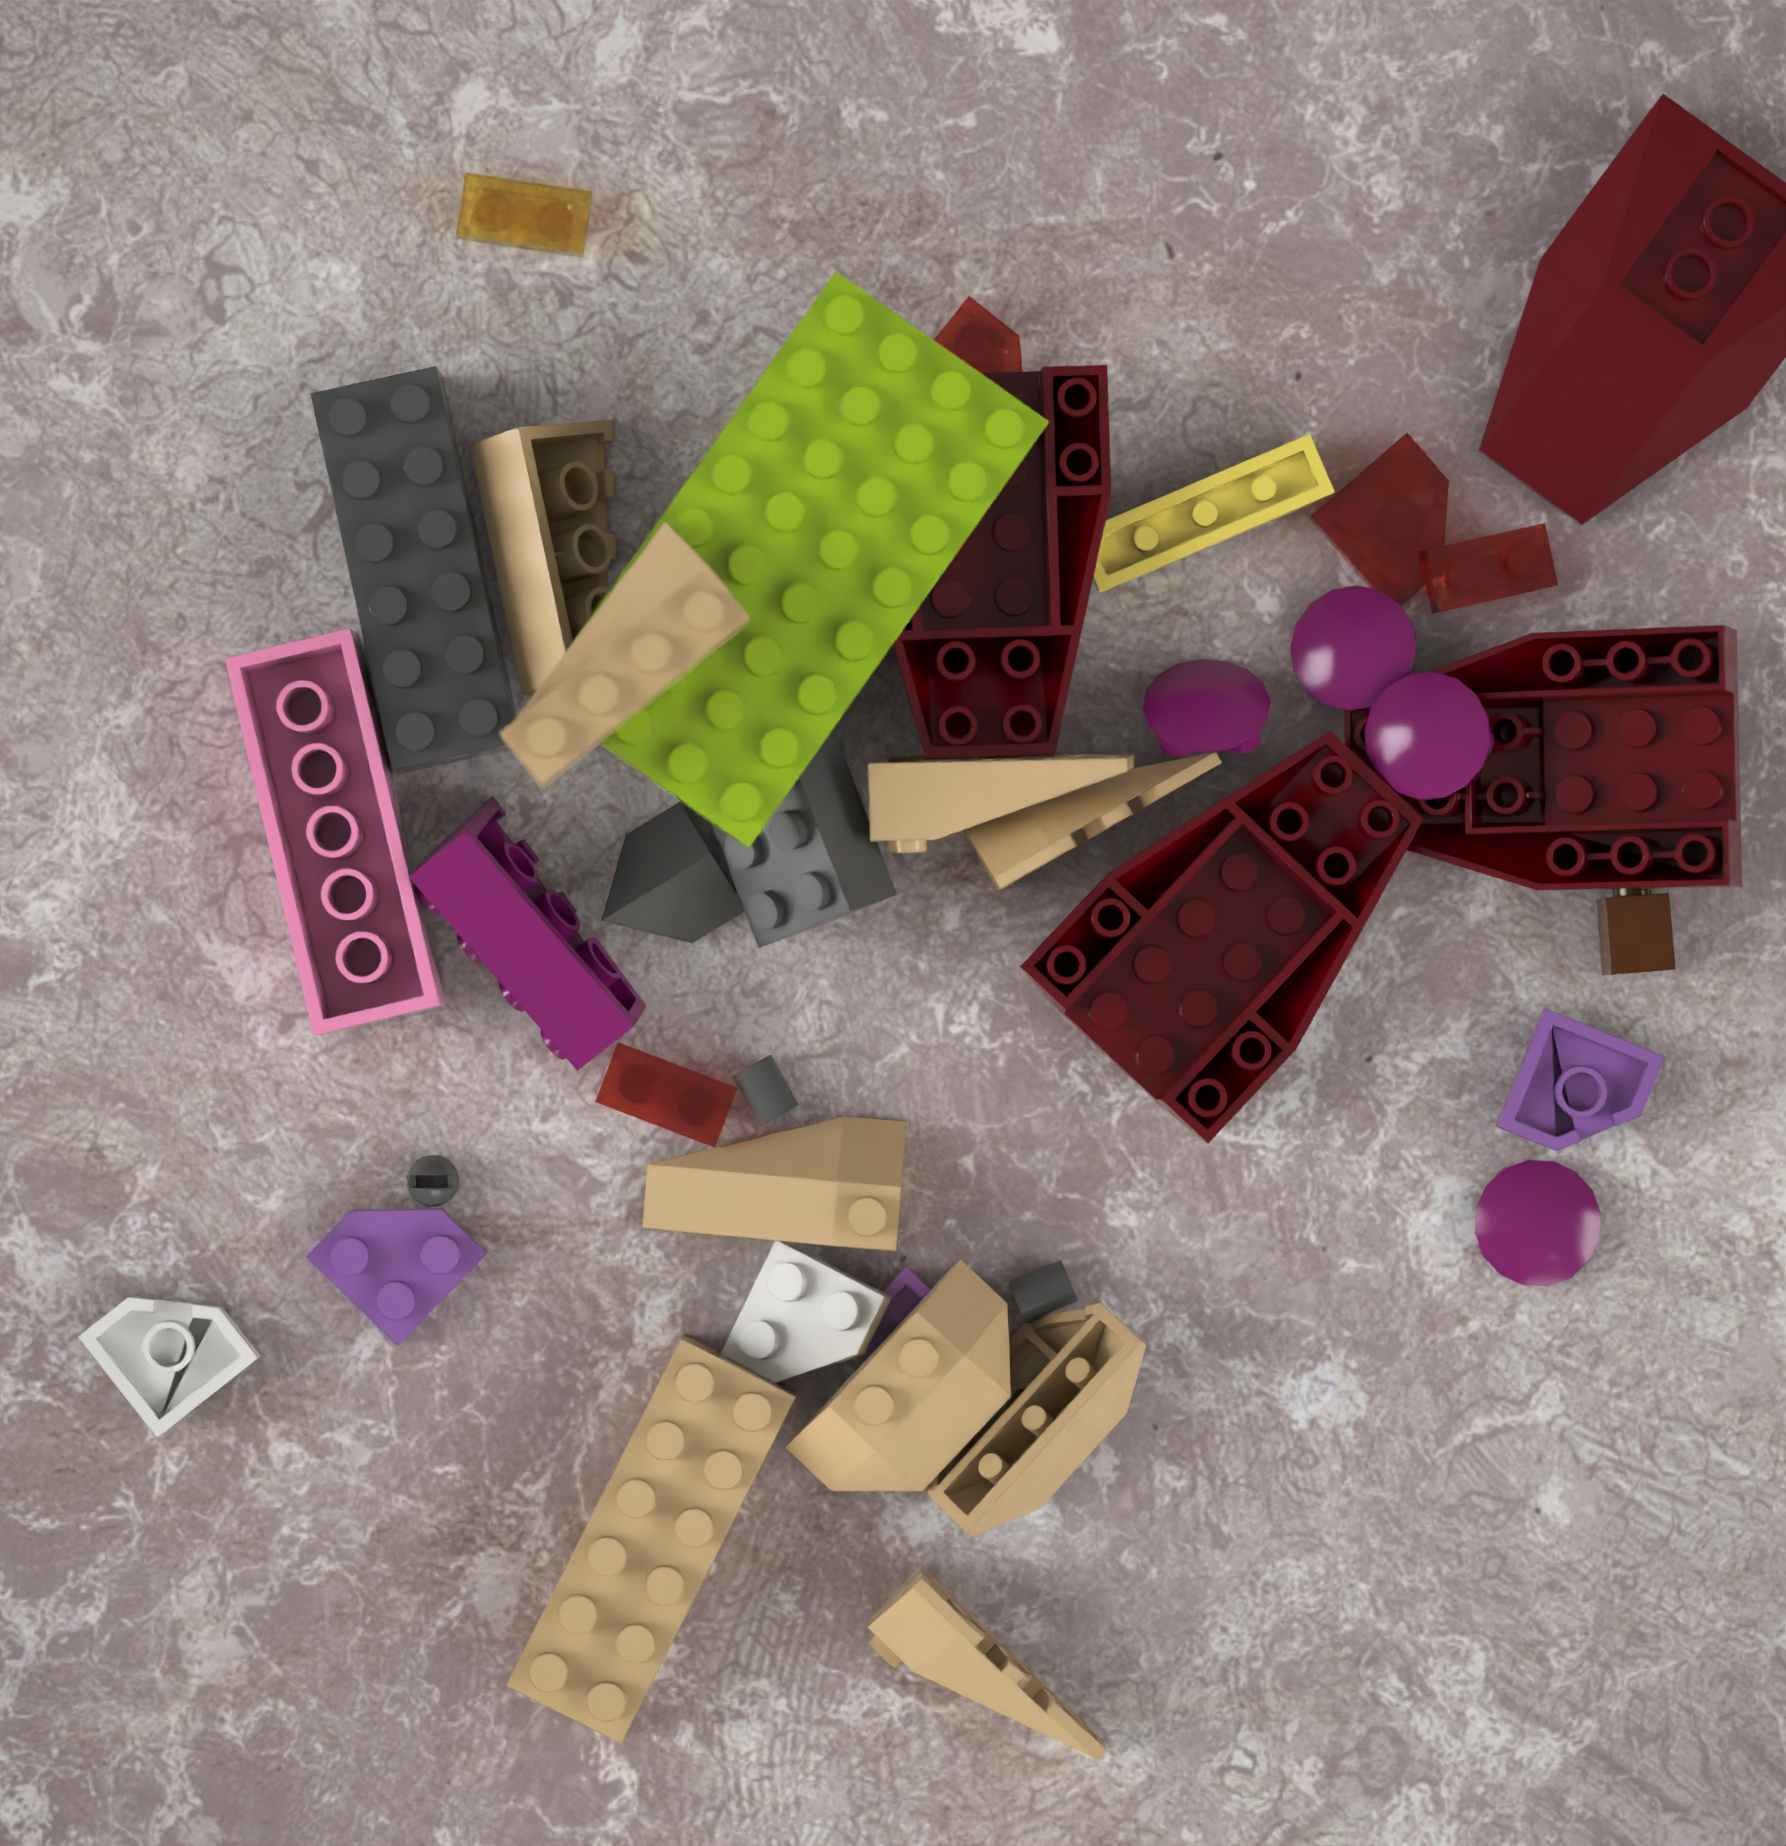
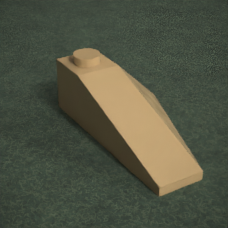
M922 1565L868 1619V1628L875 1634L868 1643L893 1668L896 1669L904 1662L913 1672L1097 1760L1107 1752L1105 1742Z

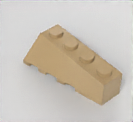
M613 419L518 427L469 445L522 695L532 694L538 690L610 590L608 588V566L611 560L616 559V539L614 534L607 533L606 500L614 497V472L608 471L605 468V444L613 442Z
M664 522L516 719L500 732L501 739L541 789L544 790L748 626L750 616L711 568Z

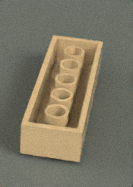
M685 1334L682 1336L506 1684L507 1687L622 1744L796 1398L797 1391L782 1383H773L721 1355L720 1352Z

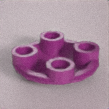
M1357 585L1330 590L1310 603L1295 625L1290 645L1293 671L1305 691L1325 706L1346 711L1361 709L1370 711L1373 703L1387 686L1411 673L1417 650L1416 628L1401 605L1380 590Z
M1199 659L1179 663L1160 673L1146 689L1143 713L1149 728L1158 735L1159 748L1170 756L1181 757L1188 755L1192 751L1213 753L1230 750L1236 753H1245L1255 749L1260 743V730L1268 721L1271 700L1264 683L1248 669L1228 661Z
M1437 672L1409 674L1387 686L1371 706L1364 729L1366 755L1376 774L1395 792L1419 800L1445 798L1466 787L1483 767L1485 759L1492 751L1494 745V736L1489 728V717L1478 695L1459 679Z
M1526 1160L1502 1168L1495 1178L1486 1185L1476 1206L1475 1235L1481 1256L1500 1275L1521 1285L1550 1286L1572 1278L1590 1261L1600 1240L1601 1212L1593 1190L1577 1172L1554 1161Z

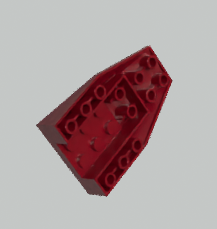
M1662 94L1539 260L1478 451L1582 526L1747 409L1786 358V183L1668 96Z
M1726 625L1530 633L1430 671L1459 679L1478 695L1489 717V728L1494 736V745L1492 751L1486 757L1483 767L1466 787L1445 798L1419 800L1397 793L1424 818L1407 848L1408 851L1534 890L1742 887L1737 630ZM1362 709L1356 711L1344 710L1345 745L1375 772L1366 755L1364 732L1370 711Z

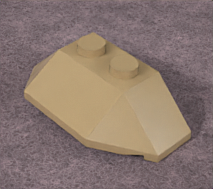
M960 1259L785 1445V1448L831 1491H923L1011 1397L1007 1302Z
M1101 1303L1085 1306V1309L1059 1312L1039 1317L1027 1323L1024 1322L1009 1339L1011 1397L928 1485L926 1494L971 1537L1040 1509L1127 1414L1146 1344Z

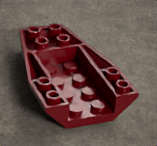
M1107 365L1042 367L1040 371L981 373L1048 420L1049 423L893 643L925 759L1049 756L1056 753L1111 499Z
M1329 731L1107 873L1024 961L1020 968L1060 1013L1149 1097L1208 1144L1297 1049L1424 818L1335 734Z

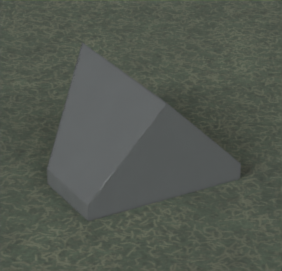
M678 802L626 834L601 921L694 943L745 911L739 896L682 803Z

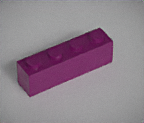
M492 796L423 858L409 878L415 884V893L423 906L435 915L441 914L457 932V941L464 953L474 962L484 963L499 980V989L506 1001L514 1009L520 1012L526 1011L539 1026L542 1040L547 1048L559 1059L565 1060L567 1058L578 1071L633 1028L646 1005L599 940L591 937L584 941L577 931L580 929V922L575 913L577 910L563 891L557 893L544 887L539 880L534 866L540 859L525 839L520 840L516 844L512 843L497 822L506 813L494 796Z

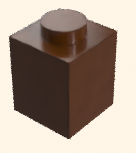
M1612 889L1613 897L1596 899L1602 975L1676 969L1669 893L1652 894L1651 889Z

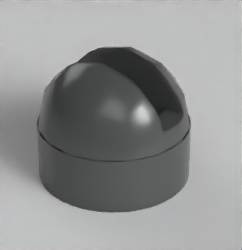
M430 1155L417 1160L411 1166L407 1175V1188L410 1195L418 1203L429 1207L447 1203L454 1197L459 1187V1174L456 1167L450 1160L438 1155ZM416 1175H448V1187L428 1186L416 1188Z

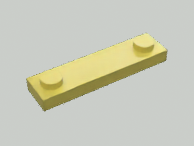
M1308 434L1106 520L1093 577L1098 593L1106 592L1332 496L1335 491L1311 435Z

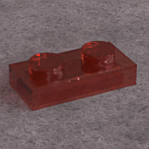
M1545 523L1418 551L1432 614L1558 586Z
M618 1042L595 1102L715 1148L738 1087Z

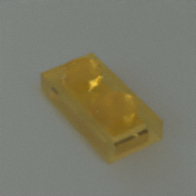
M466 172L456 236L461 240L584 258L593 194L592 191Z

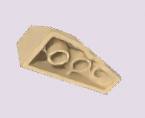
M1213 752L1132 768L1127 772L962 831L997 892L1216 768L1222 762L1217 753Z
M1134 754L1044 756V759H1031V756L985 757L977 761H971V758L925 759L924 755L887 756L868 763L870 841H888V852L892 853L927 851V840H936L1127 772L1134 768Z
M841 1116L647 1164L642 1228L896 1251L907 1121Z

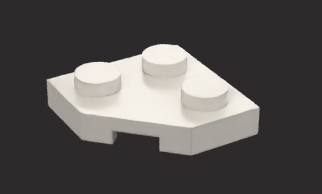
M775 1241L721 1355L773 1383L791 1381L805 1376L806 1373L865 1355L892 1297L788 1242Z
M139 1296L126 1298L78 1336L156 1437L165 1433L261 1357L222 1306Z

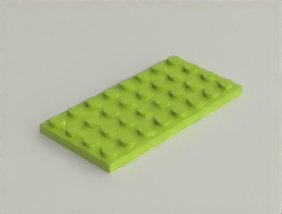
M835 271L579 634L664 522L711 568L750 616L748 626L600 745L749 849L1032 448L1049 421Z

